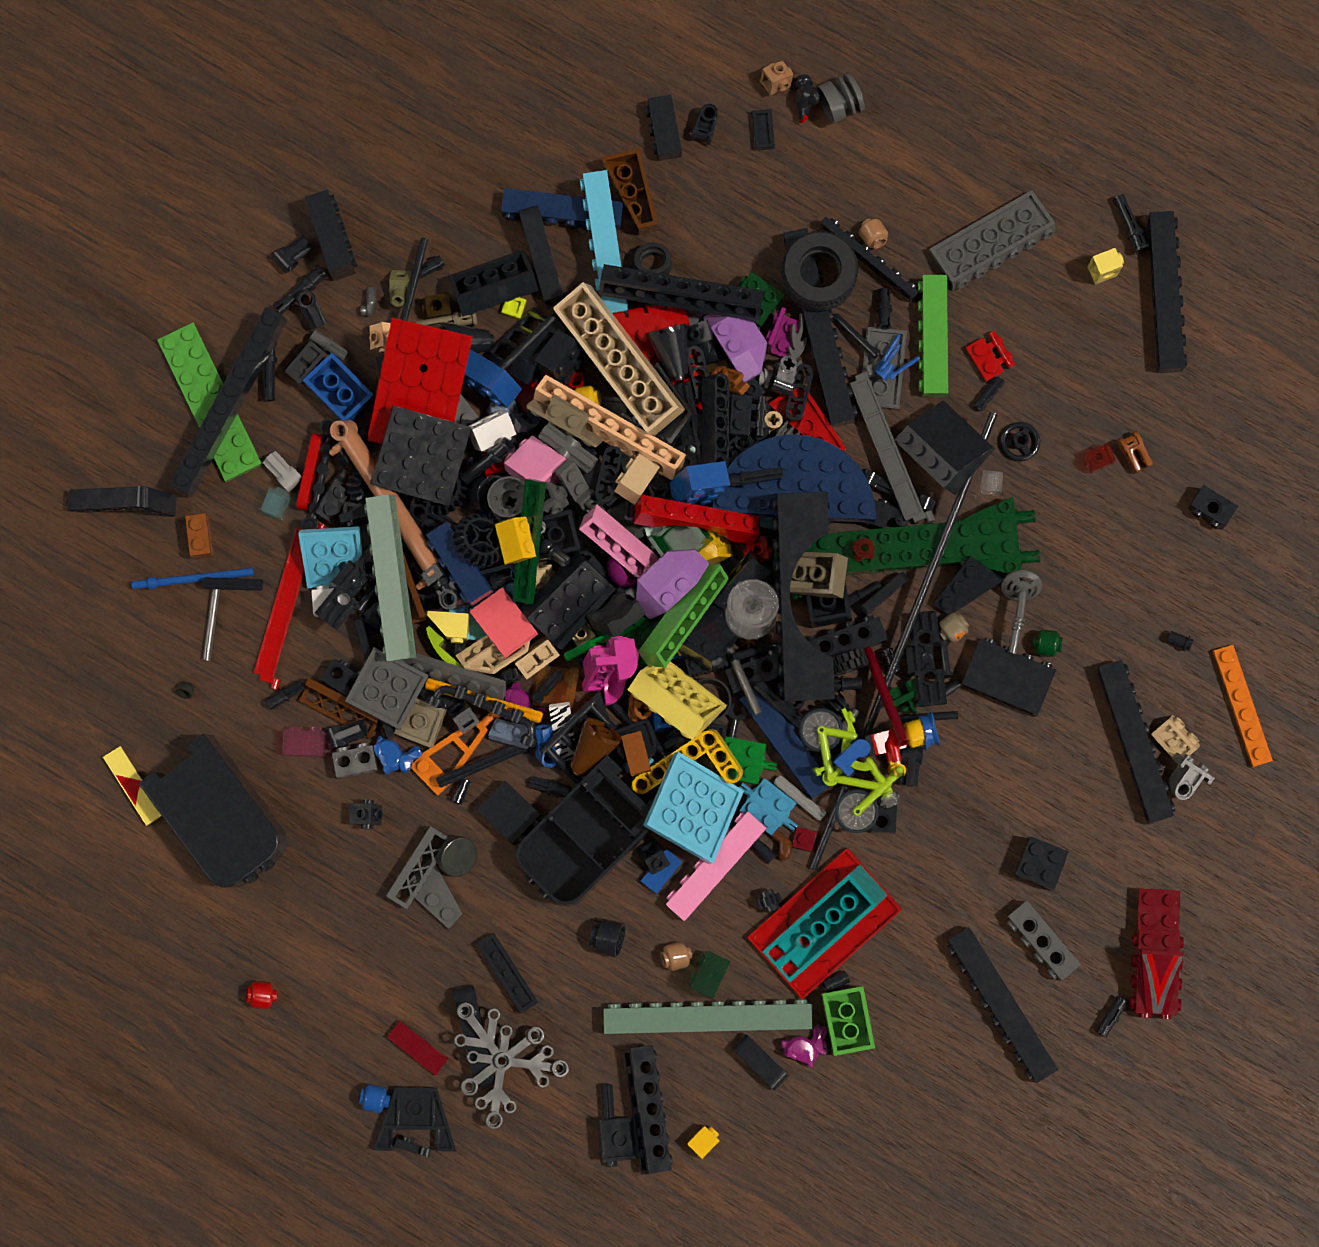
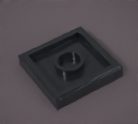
M632 1117L597 1120L600 1162L638 1159Z

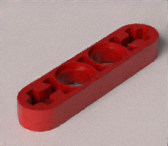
M312 434L297 499V509L307 511L309 508L317 473L316 468L321 455L320 447L323 445L324 435Z

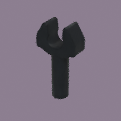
M735 704L730 706L726 714L731 720L727 737L735 738L739 722L745 720L747 716L745 706L742 707L741 714L738 716L733 713Z

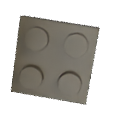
M417 698L400 730L396 729L394 733L433 748L447 709L437 708Z

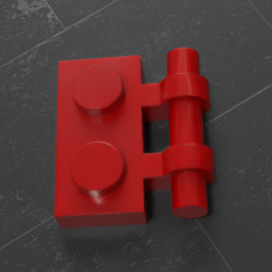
M995 331L988 334L992 340L990 343L987 344L985 339L981 338L965 348L986 383L1004 372L1001 367L1003 363H1006L1009 369L1016 365L1012 359L1013 355L1007 351L1003 345V339ZM995 347L1001 355L998 359H996L991 351Z

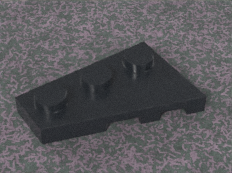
M970 555L934 600L933 604L948 615L955 613L1001 583L1003 578Z

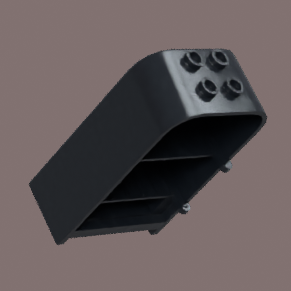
M203 733L187 745L193 755L167 775L154 771L138 784L207 878L214 885L222 888L241 887L247 883H253L259 878L258 875L264 870L267 872L276 865L275 862L286 851L288 845L287 836L284 829L213 735Z
M608 755L520 842L517 848L518 864L526 873L523 877L532 886L536 883L540 887L538 892L546 900L551 898L562 906H574L583 901L652 831L643 826L653 800L651 799L645 804L619 778L623 774V770Z

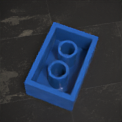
M470 349L463 384L469 389L476 388L475 391L484 398L489 396V400L495 405L499 406L502 404L508 408L522 388L504 369Z
M333 353L327 356L303 379L305 385L339 420L354 421L375 401L374 395Z
M726 462L686 466L669 483L672 500L689 504L700 503L701 506L711 504L714 499L718 498V495L724 493V490L730 486Z

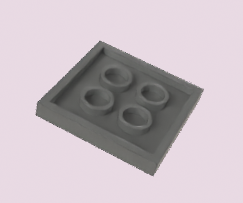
M374 647L345 702L400 730L429 675L400 660L386 661L383 651Z

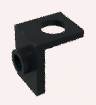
M708 320L687 327L688 348L713 340Z

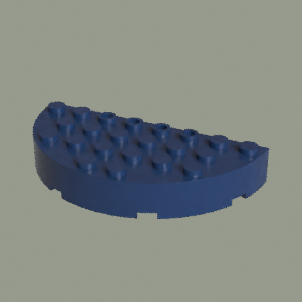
M805 435L776 436L756 443L746 449L727 468L728 475L737 474L739 471L744 473L781 467L783 478L747 484L744 487H728L724 490V493L718 495V498L713 501V508L763 518H775V510H771V498H775L774 493L824 491L828 494V521L874 523L876 520L875 501L871 487L856 462L833 444Z

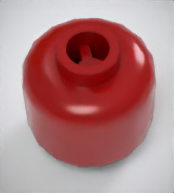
M254 981L250 986H247L246 1003H249L251 1008L269 1009L272 1002H276L277 990L273 989L270 982Z

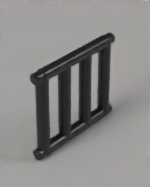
M533 307L483 357L498 364L499 367L505 370L552 325L555 317L552 315L547 317L538 313V310ZM532 319L541 322L534 331L525 327ZM517 333L527 337L520 345L510 341ZM503 347L512 350L505 359L496 355Z
M594 698L586 702L539 750L542 754H547L574 782V787L586 776L579 777L572 772V768L552 748L562 740L574 753L577 744L567 733L575 725L582 730L584 724L582 718L589 711L600 721L604 722V726L608 730L611 727L614 730L619 729L596 705L597 702ZM615 748L608 756L611 757L617 749Z

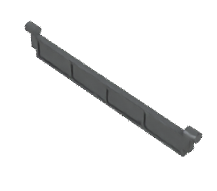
M872 364L865 367L866 372L856 375L857 381L850 383L861 414L905 521L913 519L914 523L927 519V522L931 523L935 521L932 510L923 512L869 377L874 376L876 373Z

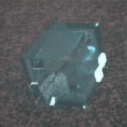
M269 487L260 509L262 513L282 520L291 499L286 494L287 491L279 487L275 489Z

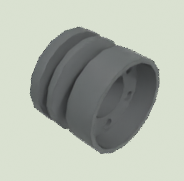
M850 72L843 74V79L841 76L836 77L837 87L831 81L817 86V90L822 93L821 105L832 124L846 119L845 109L851 116L856 115V110L859 113L865 111L861 89Z
M507 476L500 478L488 490V505L499 522L521 517L524 482L517 477ZM512 502L515 503L514 507H511Z

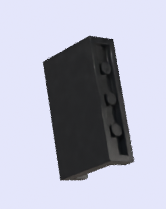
M985 637L983 640L980 638L961 686L1034 717L1038 716L1056 669H1053V665L1048 662L1041 661L1039 663L1034 661V657L1031 655L1009 653V646L1004 645L1002 648L995 645L996 641Z

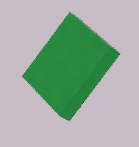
M606 634L589 640L564 653L566 661L586 655L593 646H606L608 640L612 637Z

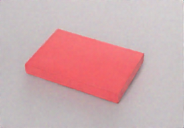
M503 587L470 610L471 615L504 658L538 635L537 631Z

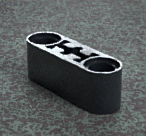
M747 1034L732 1048L774 1091L789 1077Z

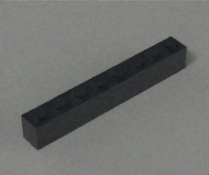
M1174 211L1150 212L1147 216L1157 373L1182 372L1185 366H1187V354H1184L1183 346H1186V336L1182 334V327L1185 325L1184 315H1181L1183 295L1179 293V288L1182 287V277L1178 276V268L1181 266L1180 256H1177L1179 237L1175 235V229L1178 228V219L1174 217Z
M1122 660L1100 666L1096 671L1147 824L1173 817V812L1176 811L1173 801L1168 798L1167 792H1169L1167 782L1162 780L1160 774L1162 773L1161 764L1155 760L1153 753H1156L1154 743L1152 741L1149 742L1147 736L1149 728L1147 723L1142 721V707L1139 702L1136 703L1134 697L1136 689L1134 684L1130 683L1128 675H1130L1127 664H1123Z
M970 927L948 939V945L946 946L952 956L956 955L960 961L957 965L963 974L967 973L971 980L968 982L974 992L978 990L982 997L979 999L985 1010L989 1008L993 1014L990 1017L996 1027H1001L1004 1032L1002 1034L1004 1041L1007 1045L1011 1044L1015 1052H1013V1055L1018 1063L1022 1062L1026 1068L1024 1073L1029 1081L1034 1080L1035 1083H1038L1056 1072L1058 1068Z

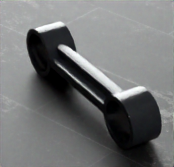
M861 469L871 488H876L895 497L889 481L880 478L879 475L870 470ZM917 494L923 512L932 510L935 501L925 495Z

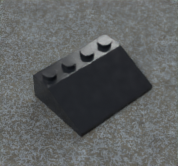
M944 400L909 423L895 439L943 488L954 495L995 450L984 437Z

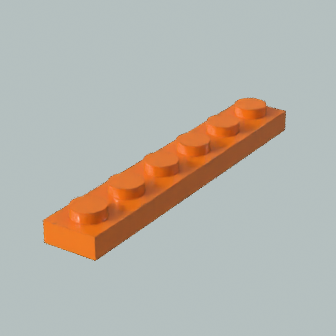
M1234 645L1214 650L1213 655L1251 766L1256 767L1273 761Z

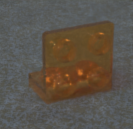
M546 665L538 671L536 692L556 669L563 673L564 678L556 683L555 688L547 696L543 697L544 700L540 704H536L534 701L533 704L549 707L550 704L569 702L570 710L573 712L580 670L577 668L569 670Z

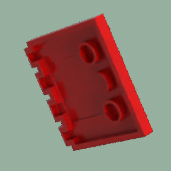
M655 304L646 306V314L643 307L627 310V317H625L624 311L612 313L653 367L657 362L660 363L648 339L647 333L686 323L687 327L690 326L686 309L665 306L666 310H664L662 305ZM692 351L689 357L694 358L695 364L691 366L693 368L697 366L695 360L698 357V355L694 354ZM695 370L693 373L694 378L703 375L700 370ZM687 373L684 374L685 378L676 381H673L672 377L670 379L672 382L687 380L689 377Z

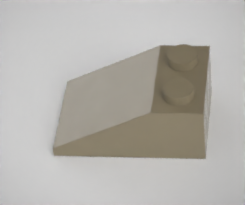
M804 552L793 572L790 593L826 598H843L848 558L838 553Z

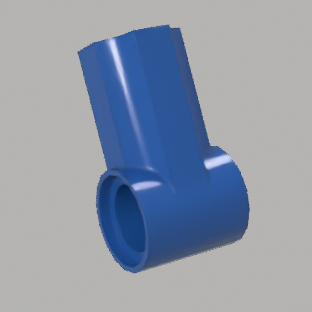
M550 724L538 725L535 727V739H537L535 757L545 767L552 768L556 763L550 757L544 760L545 755L539 751L553 736L552 726Z

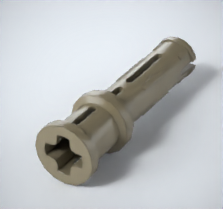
M458 311L453 312V315L416 321V323L426 326L439 322L463 326L474 324V326H478L476 313L462 316L461 312ZM439 324L430 325L431 327L443 329V326H439Z

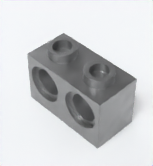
M362 743L356 745V749L349 750L348 747L336 749L337 752L332 753L336 778L342 779L379 771L373 746H369V743ZM363 753L370 754L368 763L363 764L360 762V756ZM343 757H349V766L341 767L340 760Z

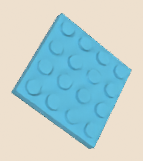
M674 752L643 826L708 864H713L744 790L732 783L726 782L719 775L682 753Z

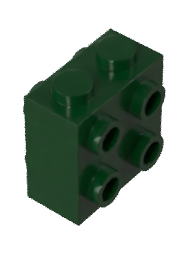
M751 272L749 276L745 275L741 279L739 286L764 291L759 321H754L762 330L783 301L784 294Z

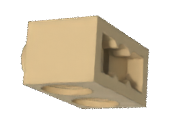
M544 635L530 645L528 652L514 660V663L524 677L528 679L560 655L548 637Z

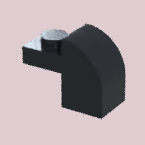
M529 409L527 412H512L510 414L514 429L517 432H525L529 438L532 435L534 437L540 435L543 428L549 423L547 419L532 414Z

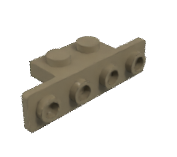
M557 395L552 397L548 407L535 399L527 404L526 408L531 410L532 414L547 419L551 425L566 430L568 435L580 438L586 445L597 447L602 443V437L585 428L590 414Z

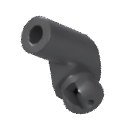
M374 287L366 289L367 306L360 307L361 316L370 317L373 315L377 303L376 288Z

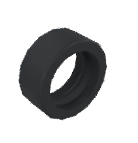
M646 243L635 252L634 267L637 270L669 275L672 269L671 253L667 247L660 243ZM657 255L662 257L665 263L662 267L651 270L643 267L641 261L647 256Z

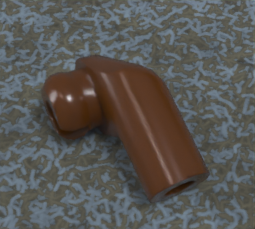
M776 830L771 838L779 843L778 857L786 861L792 855V842L783 833Z

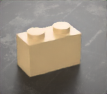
M640 453L635 460L633 458L630 459L625 467L628 471L626 474L621 472L615 482L618 486L614 492L634 505L659 469L658 465Z

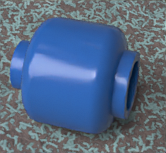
M368 1084L366 1088L361 1090L359 1104L362 1105L364 1111L381 1113L384 1107L388 1108L390 1096L386 1095L387 1090L385 1087Z

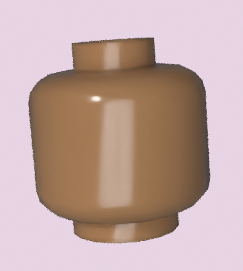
M866 219L861 224L859 236L866 246L878 249L886 244L888 231L879 219Z
M682 942L664 946L663 952L660 953L662 965L670 971L688 967L690 959H692L690 947H686Z

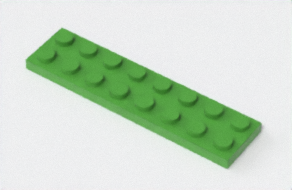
M193 322L157 340L200 428L221 390L223 382ZM238 413L214 456L226 482L262 465Z

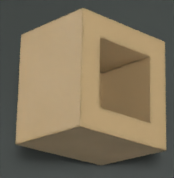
M586 624L579 630L584 631L585 636L579 637L577 632L572 638L577 647L596 638L595 634Z

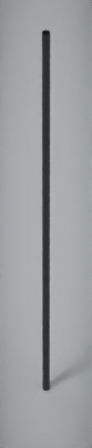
M993 412L989 413L981 436L987 441L997 418V414ZM974 474L958 491L884 677L888 689ZM879 692L861 736L871 734L883 704ZM858 757L856 760L860 762L861 757ZM852 768L854 771L852 772V774H851L850 776H847V777H852V778H853L854 775H855L856 769ZM841 785L809 866L814 870L818 868L836 823V803L844 793L848 792L850 785ZM844 800L842 801V803H841V805H840L839 813H840V810H841V808H842V805H843Z

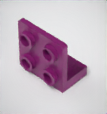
M783 307L780 312L776 311L772 322V328L774 329L773 331L769 330L766 337L767 353L779 358L788 355L787 347L792 348L790 325L795 324L796 332L799 326L798 320L785 316L786 308Z

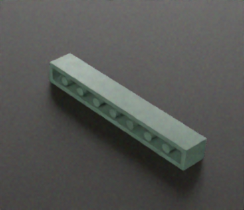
M388 494L366 498L364 510L366 515H368L369 521L367 532L371 537L369 548L374 560L372 572L376 576L377 583L375 585V593L379 599L377 611L382 622L380 633L384 637L383 655L386 661L417 658L396 495Z

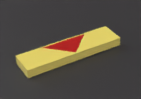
M119 746L103 757L145 825L148 826L162 817L138 783L142 781V778L123 748Z

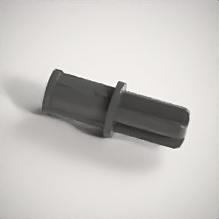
M317 329L309 339L323 348L324 352L327 350L340 360H344L348 354V351L335 343L333 338L330 339Z

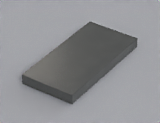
M867 327L866 340L880 354L874 359L864 351L862 373L866 372L865 367L872 364L875 370L897 334L901 335L897 342L901 347L890 363L895 367L893 372L904 365L907 331ZM903 371L893 380L888 378L885 381L877 374L869 377L881 409L899 410Z

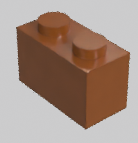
M205 513L185 516L190 556L194 560L214 557L209 517Z

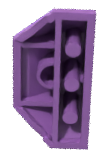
M707 314L703 317L704 320H708L713 335L735 370L743 373L744 378L742 381L747 382L762 373L767 342L754 321L715 314Z
M696 549L667 551L637 579L636 600L639 601L645 615L649 619L667 612L698 583L709 562Z

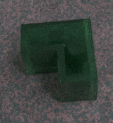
M708 951L707 955L702 953L698 965L701 966L699 972H694L689 981V984L692 985L691 989L714 999L731 961Z

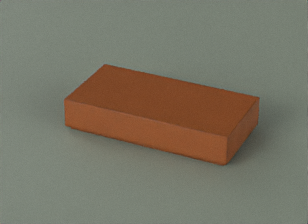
M641 731L621 736L631 776L651 772Z

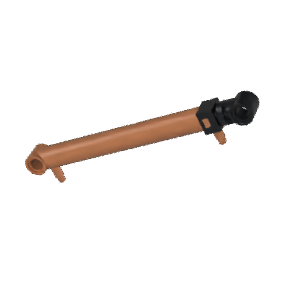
M352 420L333 422L330 434L339 442L332 447L329 454L334 456L344 449L375 497L388 494L396 495L401 538L423 571L421 574L423 578L416 584V589L420 590L427 585L433 586L439 595V603L444 609H454L463 606L465 602L459 594L461 589L454 586L448 576L451 573L448 568L444 569L437 559L438 556L429 547L427 539L396 491L370 484L376 460L357 433L356 423ZM451 594L454 597V603L451 600Z

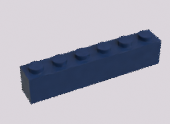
M504 188L501 213L502 217H505L507 220L516 221L517 218L521 219L519 210L536 205L539 207L542 221L547 225H557V223H560L570 228L584 226L587 229L586 219H589V212L584 211L583 199H586L584 197ZM612 201L616 230L621 231L623 202Z
M753 689V693L762 710L761 714L754 715L746 695L739 702L742 706H745L747 713L810 799H814L830 787L822 780L825 771L821 772L820 776H815L812 770L814 767L820 768L818 765L821 763L814 753L810 754L801 738L797 737L794 732L796 728L789 720L786 722L782 713Z

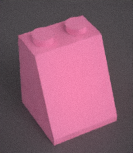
M532 435L529 439H524L520 443L519 449L515 453L509 454L505 458L504 467L505 471L512 477H517L524 483L525 479L531 478L556 485L559 478L555 471L567 459Z

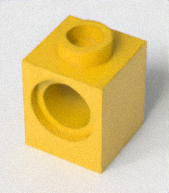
M704 1126L687 1144L702 1159L719 1142L717 1138L719 1134L712 1126L709 1128Z

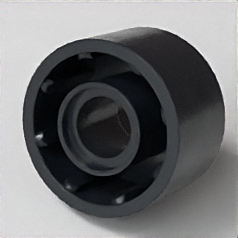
M605 918L602 922H595L590 932L589 946L594 948L598 954L617 958L625 938V923Z

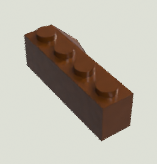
M640 148L601 157L605 168L637 226L639 235L658 231V222Z

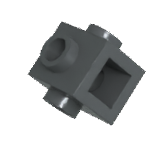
M550 482L546 483L543 512L556 514L569 505L566 498L567 493L562 486Z

